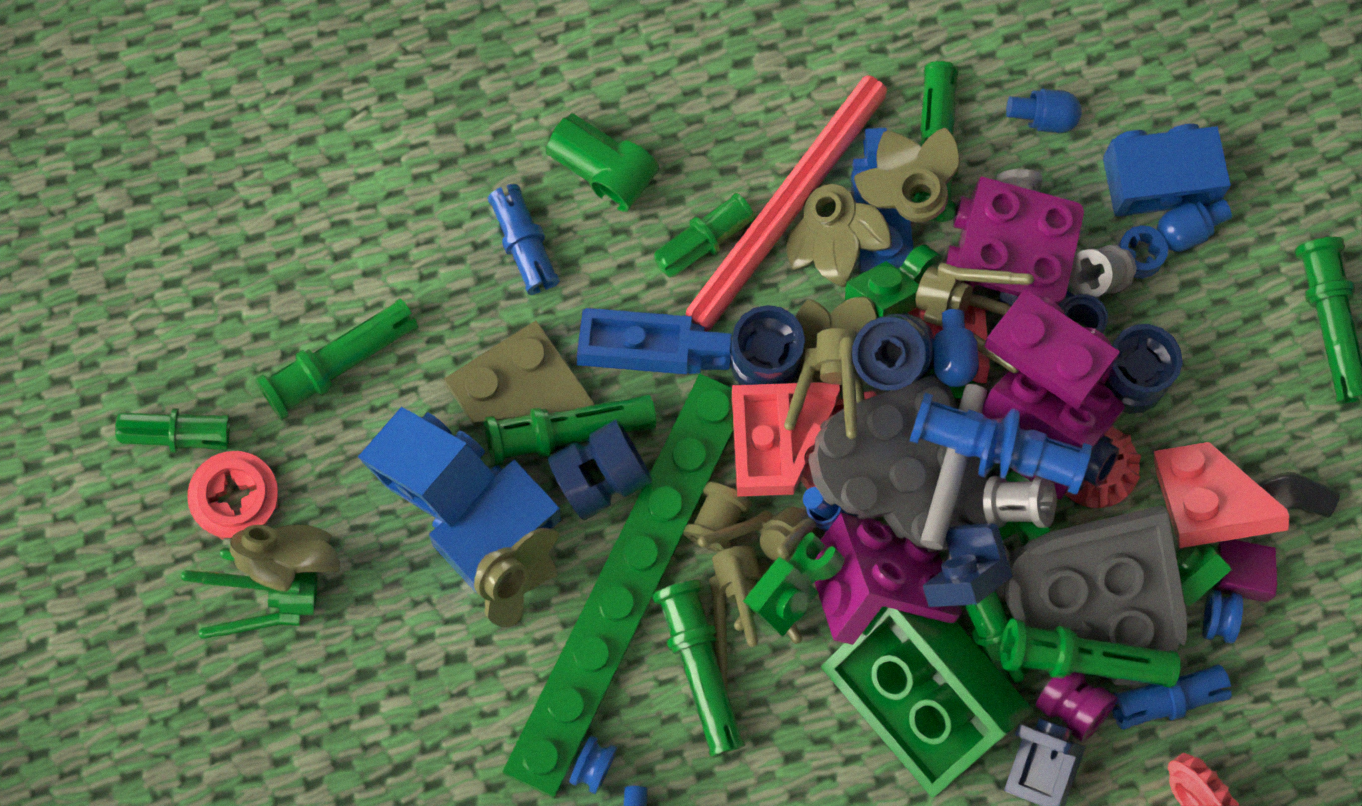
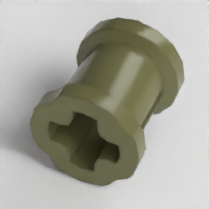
M708 482L703 490L707 496L694 524H687L683 535L698 545L699 537L737 524L741 514L749 513L752 502L745 496L737 497V491L715 482ZM727 540L704 548L718 553L731 548L732 544Z

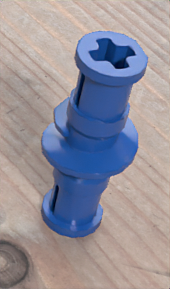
M924 394L910 442L918 444L919 439L954 449V453L966 457H979L978 475L981 477H985L995 463L1000 464L1001 478L1005 479L1010 467L1022 475L1032 478L1035 475L1069 486L1068 492L1077 495L1090 459L1092 445L1083 443L1080 448L1046 437L1047 434L1036 430L1020 429L1019 411L1014 408L1008 412L1001 422H998L970 409L966 412L932 401V394Z

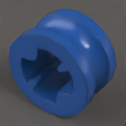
M1140 225L1132 227L1125 232L1118 246L1130 251L1135 259L1136 252L1128 248V245L1131 244L1135 248L1139 241L1149 244L1147 248L1148 253L1154 255L1155 260L1151 256L1147 258L1145 263L1135 260L1137 270L1134 278L1143 279L1151 277L1159 271L1168 256V245L1165 237L1158 230L1150 226Z
M1210 590L1206 599L1202 637L1204 639L1212 640L1214 636L1220 635L1225 643L1233 644L1236 641L1243 614V597L1241 594L1233 592L1230 597H1223L1220 590Z
M591 735L577 760L569 783L575 786L578 783H586L589 786V792L596 795L608 773L618 748L614 745L603 748L599 746L598 738Z

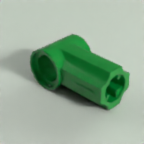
M571 113L566 118L563 117L553 130L552 136L546 145V154L588 181L591 189L598 197L602 199L606 195L618 203L617 209L621 212L629 211L660 169L656 160L639 145L628 140H622L618 143L574 113Z

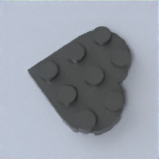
M936 374L921 378L901 389L890 390L858 402V433L854 439L846 436L844 409L831 416L819 427L822 429L816 436L814 452L809 455L813 483L828 504L833 505L836 503L847 513L859 515L857 518L863 520L883 516L897 537L900 539L906 537L916 546L928 548L922 545L920 540L947 447L919 439L918 444L910 442V437L925 393L933 395L932 401L959 409L950 387L942 383ZM973 456L968 458L948 529L953 526L988 523L983 508V495L988 478L987 475L985 477L978 475L979 457ZM946 539L942 549L928 548L927 552L936 553L949 550Z
M1162 505L1052 531L1029 541L1024 546L1017 547L1009 555L1008 562L1013 577L1005 582V601L1013 619L1023 620L1025 626L1054 630L1057 626H1065L1074 631L1079 638L1122 643L1163 651L1172 650L1177 652L1180 643L1183 646L1185 645L1187 640V615L1169 515ZM1105 677L1110 679L1113 684L1119 686L1143 684V682Z

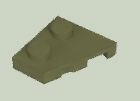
M536 320L444 378L445 385L474 427L484 426L485 417L494 416L497 421L529 415L531 409L538 407L546 409L548 413L595 405Z

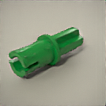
M734 193L730 199L701 219L693 217L689 221L690 227L655 251L653 256L657 266L666 276L672 278L709 252L712 255H716L720 252V244L746 225L753 223L756 218L752 208L740 194Z
M173 408L171 415L120 413L116 419L115 436L116 440L122 444L169 446L170 453H176L178 448H205L228 451L230 416L180 413L179 408Z
M996 590L978 604L965 605L975 627L972 632L975 643L983 646L989 660L1010 684H1017L1023 681L1029 668L1019 667L1017 671H1007L1001 665V639L1006 624L1013 617L1006 615Z

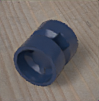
M771 305L755 307L741 316L734 327L730 360L732 374L739 385L787 384L795 381L799 374L805 343L802 325L796 317L781 307Z
M908 313L879 317L868 322L857 333L852 346L853 364L858 375L868 385L880 390H898L923 378L932 369L933 342L935 337L931 328L921 318Z
M1151 324L1133 325L1123 330L1112 343V347L1120 352L1105 384L1113 392L1114 396L1123 402L1125 406L1123 412L1128 414L1143 413L1155 407L1179 376L1183 363L1181 348L1171 334L1163 328Z
M617 418L590 433L588 445L582 446L574 442L548 457L549 465L559 486L575 512L583 521L610 507L611 497L615 493L627 497L652 483V478L642 457ZM594 460L606 480L598 484L595 483L586 465Z

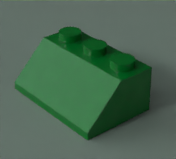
M882 606L853 645L844 643L820 666L932 799L1034 712L1031 706L956 621L954 623H947Z

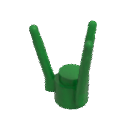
M223 548L220 550L221 558L234 561L235 558L231 555L230 549ZM184 570L180 574V578L186 582L268 591V607L279 608L278 613L201 628L198 631V635L202 639L278 625L300 626L301 615H315L318 572L295 573L294 582L286 592L261 585L246 575Z

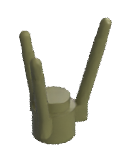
M942 262L939 268L929 267L925 271L918 286L916 307L926 311L924 314L925 322L942 327V313L944 311L959 309L965 314L969 305L1004 316L1011 305L973 294L972 286L964 283V281L1031 285L1034 282V277L1031 274L958 268ZM974 334L980 353L1012 373L1019 372V370L984 347L986 341Z
M841 328L822 330L817 334L816 348L804 349L803 368L784 423L786 430L791 431L795 428L814 372L818 371L823 382L843 385L846 436L850 439L856 438L858 433L857 403L865 400L862 378L858 375L852 359V346L857 336L855 331Z
M787 507L776 516L765 510L753 519L699 537L698 545L700 547H707L758 530L761 532L760 546L764 554L775 561L780 556L789 562L795 554L800 541L811 532L816 535V522L814 519L809 518L804 510L797 507ZM740 616L734 623V627L738 631L743 630Z
M744 545L727 548L718 552L712 558L716 576L709 579L713 595L714 626L717 631L714 650L726 690L728 670L726 596L728 602L737 603L747 644L750 647H755L758 644L752 610L743 600L770 566L769 563H758L755 548L752 546ZM794 623L787 633L793 643L799 644L802 641V635Z

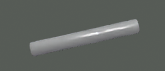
M967 384L959 409L966 412L970 409L981 413L987 390L978 385ZM947 448L920 540L922 545L931 549L940 550L943 548L969 458L954 453L955 450Z

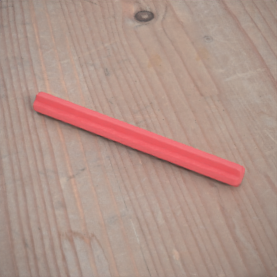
M870 75L861 79L686 309V316L692 317V323L704 326L705 332L711 330L803 208L808 196L819 187L884 101L887 88L882 82Z

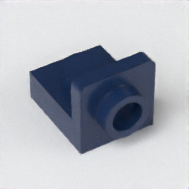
M994 523L953 526L948 529L945 539L951 559L941 565L942 571L922 586L929 607L975 605L1013 577L998 526Z

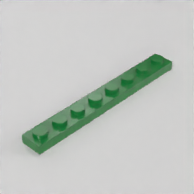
M699 373L650 472L652 483L642 488L502 771L503 775L553 799L556 798L652 601V594L656 592L683 537V531L686 525L689 524L704 494L703 490L710 481L734 432L731 387Z

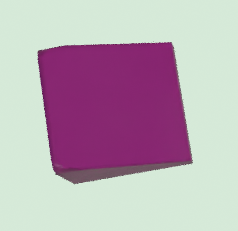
M1238 540L1218 542L1217 551L1232 570L1218 581L1212 589L1220 590L1221 594L1231 595L1233 592L1239 593L1243 598L1267 603L1276 596L1277 566L1275 547Z

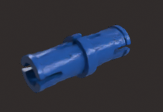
M509 184L506 187L509 195L505 197L504 191L500 187L493 191L487 199L493 207L505 237L502 239V245L505 252L509 255L513 254L526 285L525 289L528 295H534L541 292L538 285L543 283L545 290L557 286L560 280L558 275L555 274L542 244L545 235L541 225L534 224L522 197L520 186Z
M1213 665L1207 669L1179 676L1176 685L1171 686V688L1150 684L1134 690L1114 693L1113 695L1117 697L1116 704L1120 706L1113 707L1112 713L1117 725L1122 730L1163 717H1169V720L1173 721L1183 718L1188 710L1231 699L1232 691L1221 689L1230 687V680L1221 665Z

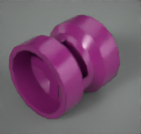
M1072 672L1070 676H1065L1064 678H1052L1038 698L1036 707L1049 718L1060 717L1067 724V728L1072 730L1071 735L1083 743L1097 731L1116 704L1117 697L1104 687L1095 688L1088 684L1084 673Z

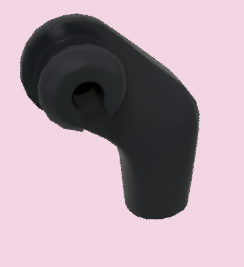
M1295 472L1280 473L1257 483L1287 510L1301 509L1327 518L1331 517L1340 498L1339 492Z

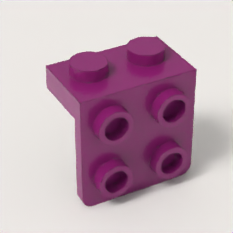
M980 176L970 198L960 197L956 216L953 220V227L961 229L958 246H948L943 263L958 268L1031 274L1034 277V282L1031 285L964 281V283L971 285L972 291L976 285L1016 296H1020L1026 289L1037 297H1047L1059 304L1066 296L1084 209L1081 204L1075 201Z
M1026 289L992 330L984 345L986 349L1076 410L1080 409L1098 383L1105 386L1120 352L1112 347L1108 338L1101 332L1089 327L1083 328L1065 316L1062 308L1053 300L1043 296L1037 297Z
M1009 371L992 388L981 413L988 419L1001 422L1008 412L1014 408L1019 411L1020 429L1036 430L1047 434L1046 437L1080 448L1083 443L1092 445L1093 449L1120 417L1125 406L1121 400L1114 396L1109 388L1098 383L1080 409L1076 410L1022 372L1012 373ZM1022 475L1031 482L1034 480L1035 477H1037L1035 475L1033 476V478L1026 475ZM1052 481L1056 491V498L1061 500L1068 492L1069 486Z
M844 513L839 514L821 539L825 547L816 559L821 558L830 546L836 548L845 558L841 570L836 575L826 580L814 582L819 592L818 595L834 641L853 645L882 606L947 623H954L961 615L960 605L928 606L922 585L942 571L941 565L943 562L939 552H927L928 548L918 547L906 537L900 539L894 534L890 526L884 525L875 519L863 520Z

